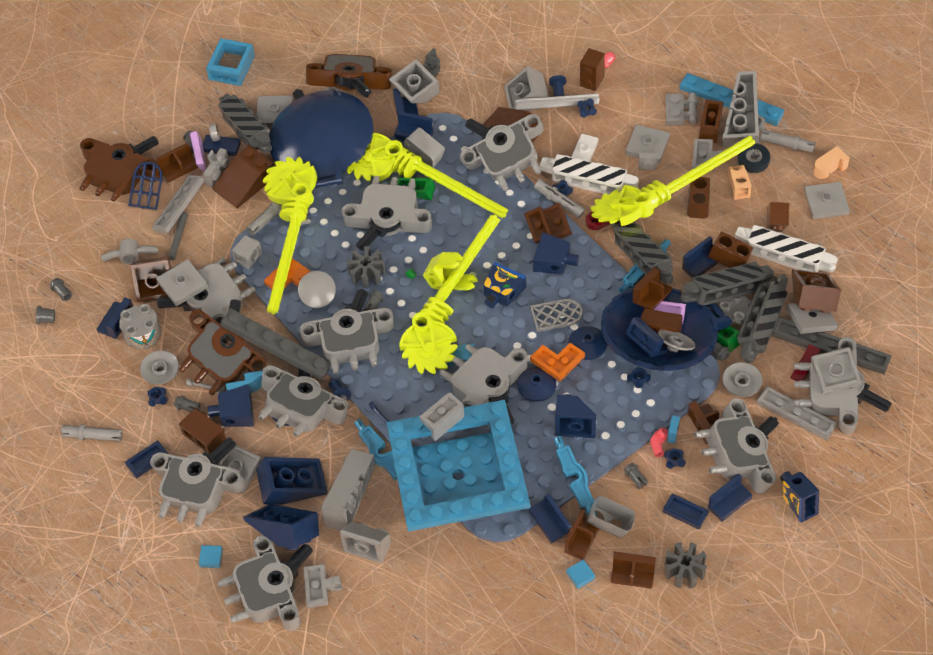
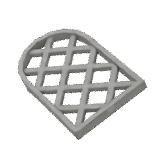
M562 299L530 306L537 332L571 326L579 322L582 317V307L578 302L571 299ZM572 303L576 305L575 309L569 307V305ZM558 305L564 307L562 311H559L556 308ZM546 307L551 309L549 314L543 312ZM566 309L572 311L570 315H567L564 312ZM554 311L559 313L557 318L551 316ZM574 313L579 314L577 319L572 317ZM540 314L546 316L544 320H541L538 317ZM562 315L567 318L565 322L559 320ZM548 318L554 320L552 325L546 322Z

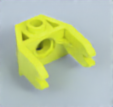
M442 252L431 259L423 273V277L431 288L439 290L453 269L460 266L458 261L463 260V257L458 252ZM463 274L453 290H470L475 287L473 283L478 282L473 274Z

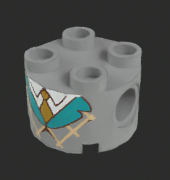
M148 304L133 306L121 312L119 320L120 329L123 332L127 345L130 347L135 346V349H146L157 342V338L161 336V327L156 313Z

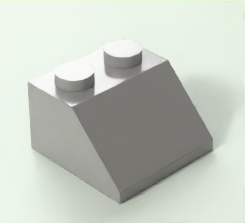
M417 59L389 79L411 103H427L440 93L439 81Z
M529 66L504 85L508 106L511 109H515L514 103L516 99L548 97L543 73ZM536 108V109H523V110H525V111H532V110H537V109H539V108Z
M350 522L340 532L344 552L381 564L383 563L391 544L390 534L381 528H370L360 522Z

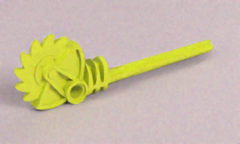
M373 133L371 144H368L364 156L357 163L354 162L347 168L348 174L354 172L357 180L363 176L369 182L371 181V176H379V182L387 179L393 171L398 172L401 176L404 175V178H411L418 171L500 218H505L508 212L507 208L422 162L421 156L415 155V153L404 148L399 141H391L388 137L379 133Z
M749 135L667 185L655 180L652 184L641 188V190L634 186L624 185L620 192L616 189L609 195L604 193L601 199H595L596 206L590 207L591 211L594 212L592 217L599 218V222L609 221L610 224L620 220L621 226L630 224L638 218L649 217L654 213L655 208L671 199L672 193L753 146L755 140Z
M286 157V162L276 161V167L267 169L266 172L269 175L263 179V183H267L264 191L267 192L268 198L275 203L283 204L281 206L282 210L279 213L280 218L290 222L267 307V312H271L273 315L278 313L301 222L306 220L308 208L314 201L312 191L317 182V173L314 166L310 167V162L303 164L300 157L296 161L290 157Z
M490 215L462 256L463 260L459 261L460 266L453 269L435 297H429L428 303L423 306L424 309H421L419 313L413 316L412 326L402 335L399 347L400 351H404L402 359L409 358L408 367L410 369L416 365L420 374H423L424 369H426L429 373L435 375L436 369H448L446 363L453 361L455 356L451 354L456 351L458 346L452 343L457 342V337L453 330L444 323V321H448V316L453 314V309L444 302L500 222L496 215Z

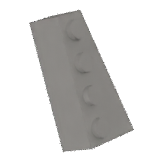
M743 71L737 74L722 138L723 147H731L749 135L752 136L755 143L760 144L756 71Z
M351 449L349 455L345 456L343 466L321 507L325 527L341 531L346 525L353 522L376 465L373 454Z

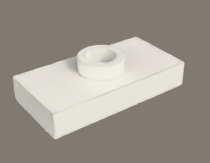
M581 134L572 157L591 161L599 138Z

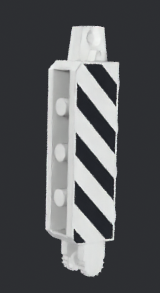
M559 154L556 155V158L543 157L540 163V170L552 174L554 183H560L561 180H565L568 186L602 194L607 193L608 195L616 189L620 192L624 185L639 188L637 176L627 174V170L619 167Z
M754 225L752 229L738 227L736 231V239L754 247L751 255L802 271L818 272L822 270L833 273L836 269L837 257L825 252L826 248L757 225Z

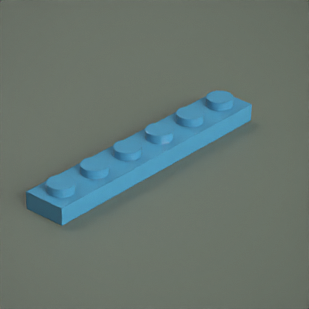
M689 73L686 74L680 84V90L695 93L696 96L707 100L724 102L723 106L730 108L734 91L732 89ZM758 100V115L763 117L766 123L777 126L784 115V109Z

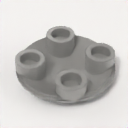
M322 271L307 273L302 277L298 285L300 299L306 306L312 308H321L333 301L336 293L334 280L330 275Z
M739 296L720 301L718 307L725 315L731 318L732 323L743 324L752 301L745 296Z

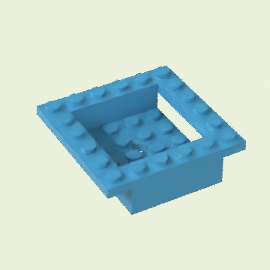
M505 400L464 407V418L447 431L452 432L489 425L490 433L412 447L411 439L432 435L431 430L420 421V416L386 422L408 532L530 508V501ZM456 473L464 475L460 480L453 478Z

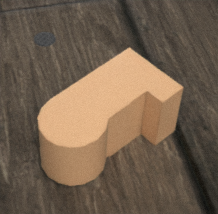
M835 147L815 161L814 176L818 179H826L829 173L838 168L841 171L845 170L848 167L849 157L839 147Z
M744 165L728 167V178L732 186L734 200L750 198L751 182Z

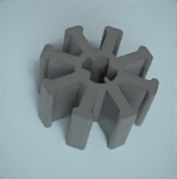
M364 246V256H361L356 249L352 251L353 260L347 259L348 274L351 275L352 283L356 285L362 279L363 288H369L368 280L371 278L376 282V285L380 284V274L386 275L385 260L382 259L381 252L376 250L371 255L369 246Z
M681 542L675 544L674 554L670 553L669 550L666 553L665 576L667 579L675 576V587L681 588L683 579L687 578L690 584L689 588H694L697 585V577L701 578V580L705 578L707 565H705L706 554L702 551V553L695 555L697 545L694 543H690L687 553H684Z

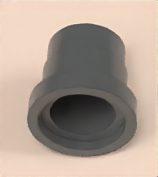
M37 306L36 324H54L55 309Z

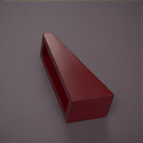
M809 344L799 363H811V356L819 355L821 349ZM795 369L791 379L794 381H804L810 370Z

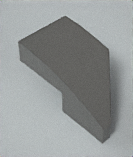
M433 48L426 55V61L423 66L435 78L440 72V60L436 55V49Z

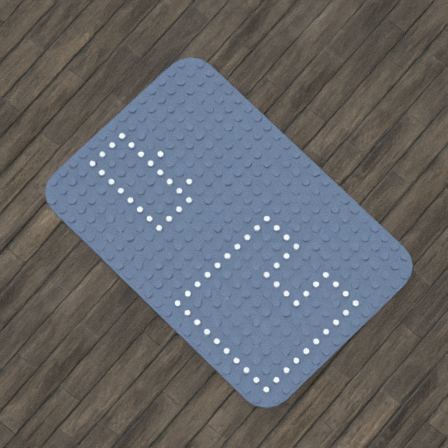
M431 113L426 117L433 119L434 133L432 138L445 147L443 158L434 168L508 209L505 218L497 216L500 222L464 273L473 274L477 278L478 282L473 283L475 287L470 290H453L444 302L453 309V314L448 316V321H444L445 325L450 327L457 337V342L452 344L459 346L474 343L477 349L483 347L491 348L504 358L512 350L522 348L527 352V369L538 367L530 361V356L542 345L558 355L569 344V337L576 329L591 326L601 330L603 310L612 302L615 296L620 294L618 289L623 285V278L628 272L567 214L565 216L573 235L562 238V240L570 243V254L579 255L578 265L572 266L567 264L563 274L533 272V259L538 244L534 242L524 213L540 206L544 210L555 205L552 200L549 201L545 195L535 190V184L524 174L525 181L522 183L519 182L515 175L505 179L509 189L503 191L498 181L490 177L484 165L474 170L467 169L460 159V154L464 149L481 141L482 137L466 128L467 120L459 115L450 113ZM392 136L391 138H389L391 141H392V140H397V141H399V142L402 144V146L404 147V142H405L404 140L395 139L394 136ZM469 157L466 162L473 160L474 157ZM346 170L343 172V185L338 186L334 184L314 188L312 191L314 201L309 206L308 213L306 214L307 218H310L311 223L300 226L292 256L294 260L311 272L322 271L331 276L336 286L334 299L331 303L321 308L308 307L299 297L298 286L291 282L284 288L280 307L275 316L303 348L325 359L322 345L308 347L303 344L300 334L301 325L309 321L331 318L337 311L345 309V307L350 308L357 291L360 289L368 292V296L361 309L362 312L370 298L369 294L373 290L383 294V302L379 303L377 309L389 308L393 312L394 328L390 332L377 334L379 340L377 366H371L370 360L365 359L358 361L357 370H352L349 362L339 364L338 374H334L331 368L327 374L331 379L339 380L342 387H347L350 390L351 396L349 399L390 443L387 424L370 408L369 403L371 401L374 402L376 407L390 422L421 416L449 392L454 395L452 383L440 375V369H436L435 375L429 373L426 369H424L423 374H420L416 365L411 369L408 367L409 358L402 359L404 351H400L399 347L402 335L412 326L413 316L419 313L421 309H424L423 306L428 303L429 297H435L439 291L430 287L423 277V273L431 259L442 252H458L463 256L490 215L495 214L432 180L436 186L432 200L417 198V209H426L431 213L432 230L427 233L399 231L392 236H384L383 238L378 236L369 247L371 255L376 250L381 252L382 259L385 260L386 275L380 274L381 283L378 285L370 278L368 280L369 288H363L362 279L356 285L352 283L351 275L348 274L347 259L353 260L351 252L355 249L361 256H364V251H360L356 247V243L369 229L347 227L344 224L342 208L350 203L361 204L363 192L367 186L372 184L374 177L371 176L370 182L366 181L363 176L357 180L354 172L348 174ZM393 171L387 179L379 182V184L390 185L393 177H396L398 181V178H404V175L401 176L398 172ZM416 171V173L411 178L428 177ZM278 215L258 231L255 236L248 233L249 230L245 229L238 235L231 247L232 250L245 235L259 241L262 255L251 268L247 269L237 263V267L234 269L239 276L242 274L246 275V279L243 281L249 288L255 287L256 291L254 293L267 307L272 289L265 285L264 280L279 266L290 222L281 219ZM231 251V263H232V262H235V261H234V259H233V255H232V251ZM494 262L526 276V288L508 306L497 303L494 308H489L484 301L487 297L484 295V283ZM411 268L416 272L414 279H409L405 275ZM562 299L575 300L582 307L581 320L576 324L541 332L536 330L530 309L531 305ZM571 303L569 307L575 309L576 305ZM558 305L556 309L562 311L564 307ZM547 307L543 310V312L549 314V312L551 311V309ZM566 309L564 313L570 315L572 311ZM555 311L551 314V316L557 318L559 315V313ZM574 313L572 317L577 319L579 314ZM540 314L538 318L544 320L546 316ZM562 315L559 320L565 322L567 318ZM548 318L546 322L552 325L554 320ZM607 344L606 351L600 357L592 360L583 359L560 382L556 380L554 394L550 398L539 402L527 400L519 393L517 379L510 386L509 403L507 405L514 419L511 427L530 501V508L542 501L547 494H550L559 508L574 498L569 485L577 480L578 476L565 477L563 475L560 462L556 456L557 446L553 441L555 437L558 438L555 431L557 395L570 394L578 396L596 414V438L561 436L564 445L570 447L576 462L585 469L588 476L587 486L589 487L650 442L651 437L657 430L669 428L672 415L681 419L688 414L689 403L696 401L700 405L716 390L720 378L718 361L711 353L700 363L685 369L659 371L643 368L651 376V380L645 382L642 388H636L633 382L627 380V375L631 374L633 369L640 366L624 360ZM454 363V366H448V369H445V371L453 375L460 367ZM483 425L447 432L436 441L432 439V435L411 439L412 447L490 433V426ZM456 473L453 476L457 480L464 477L462 473ZM529 508L461 521L463 526L480 539L491 542L511 541L524 535L537 525L528 511Z

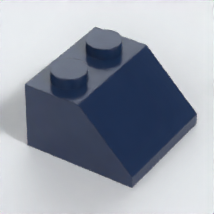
M570 394L557 395L555 414L556 436L596 438V414L578 396Z

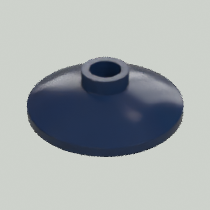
M591 326L580 327L569 337V343L585 352L584 360L596 359L606 351L607 343L602 335V331L598 328Z
M532 367L525 370L519 376L517 381L518 391L527 400L535 402L544 401L554 394L556 379L541 368Z

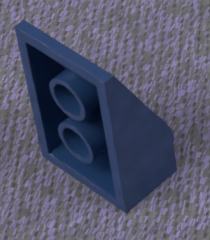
M264 457L256 469L263 504L282 505L328 493L321 462L318 458Z
M268 504L243 516L245 522L277 546L286 547L287 550L298 549L300 545L309 543L311 539L319 536L318 514L314 511Z

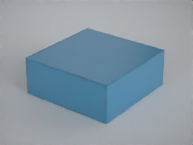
M672 415L668 431V443L675 444L680 417Z
M201 545L199 566L202 568H220L223 553L222 546Z
M584 559L566 569V574L577 589L595 579V574Z

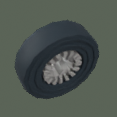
M755 143L738 154V164L744 165L745 170L749 173L762 172L770 163V152L765 146Z

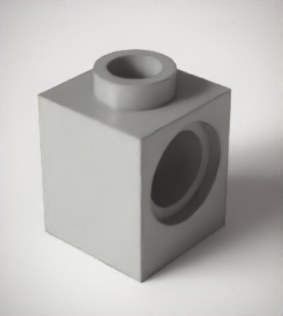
M246 235L231 250L234 261L247 269H250L262 255L259 241L255 238L251 239Z

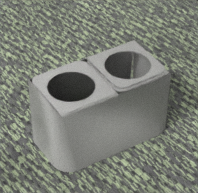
M420 127L407 137L404 142V148L415 153V155L421 156L422 162L433 168L443 158L445 147Z
M600 495L592 504L586 523L622 538L632 529L636 515L632 509ZM594 511L601 512L604 520L597 518ZM612 519H617L622 523V528L609 522Z

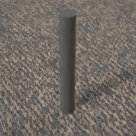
M183 212L179 218L168 255L170 260H175L188 217L186 212Z

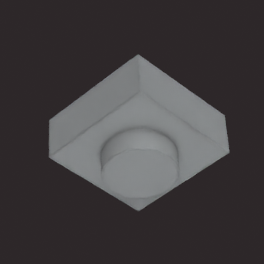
M639 153L638 170H657V153Z

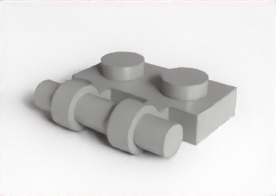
M690 93L688 99H684L683 94H666V126H684V120H689L692 125L697 123L698 111L696 107L698 99L695 93Z

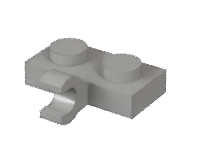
M695 139L692 169L723 151H712L713 139Z
M222 148L219 149L216 155L211 150L207 156L210 164L203 173L207 186L213 187L223 170L229 165L230 159L227 150Z
M324 564L303 567L307 607L313 608L329 605L327 590H342L340 576L326 579Z

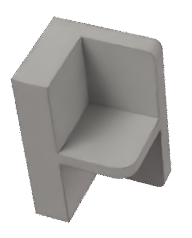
M449 392L420 416V421L431 430L432 439L436 441L464 418V405Z

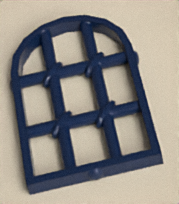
M144 162L135 169L128 206L141 209H158L163 176L160 167L155 163ZM147 164L153 165L152 177H147L145 174ZM143 166L142 176L136 175L140 167ZM156 167L160 172V178H155ZM135 178H140L141 180L139 191L134 190ZM144 179L151 181L149 192L142 190ZM154 180L159 181L158 193H153L152 191ZM133 193H138L137 205L131 204ZM141 194L148 196L147 206H140ZM151 195L157 196L155 208L149 207Z

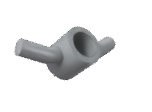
M125 239L120 242L119 250L101 255V259L105 262L115 257H120L122 263L132 264V262L139 260V254L141 253L158 254V246H138L136 240Z

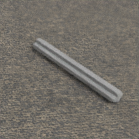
M595 93L516 99L514 105L516 110L577 106L579 101L584 102L589 98L594 100V104H598L600 97Z

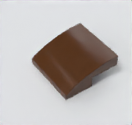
M560 202L544 210L540 206L524 213L535 244H539L542 233L559 239L573 235Z

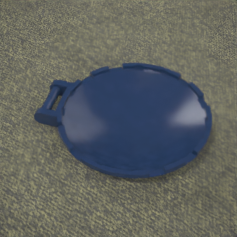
M327 90L302 96L285 107L271 127L269 137L272 146L270 151L272 158L275 162H286V157H290L294 161L300 157L303 164L310 162V167L314 166L317 173V182L314 188L334 184L338 186L343 185V172L352 163H357L366 153L365 150L368 144H371L374 132L371 114L362 101L345 92Z
M632 288L615 296L612 302L605 307L601 318V331L608 346L624 360L651 370L672 371L694 366L707 358L716 345L717 331L729 327L732 324V320L722 312L716 303L703 306L696 301L682 302L680 299L682 291L672 288V291L663 301L686 304L681 334L692 339L695 343V348L688 351L679 350L678 352L668 349L666 354L651 357L626 334L632 319L635 317L641 319L644 307L633 303Z

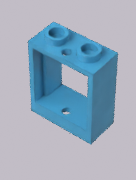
M220 38L206 67L208 79L241 86L255 57L253 44ZM224 52L243 56L237 69L219 66Z

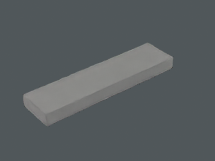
M188 175L152 229L155 232L169 233L205 179L202 176Z
M766 386L757 399L756 404L826 441L837 426V422L808 407L795 406L793 399Z

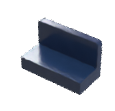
M397 88L392 89L397 117L399 112L419 115L416 103H411L405 96L401 97V93Z
M399 112L398 126L394 137L395 139L405 141L419 127L432 137L434 133L433 119Z
M711 236L683 256L682 269L692 278L703 275L719 263L708 257V252L713 243Z
M124 297L121 303L113 302L97 327V332L117 339L122 331L119 323L120 314L123 310L133 307L131 299Z
M639 317L633 318L626 334L651 357L666 354L668 349L662 345L664 340Z
M740 474L709 497L708 509L721 522L752 499V494L741 484L742 476Z
M550 494L545 495L542 501L528 510L551 544L567 535L572 528Z

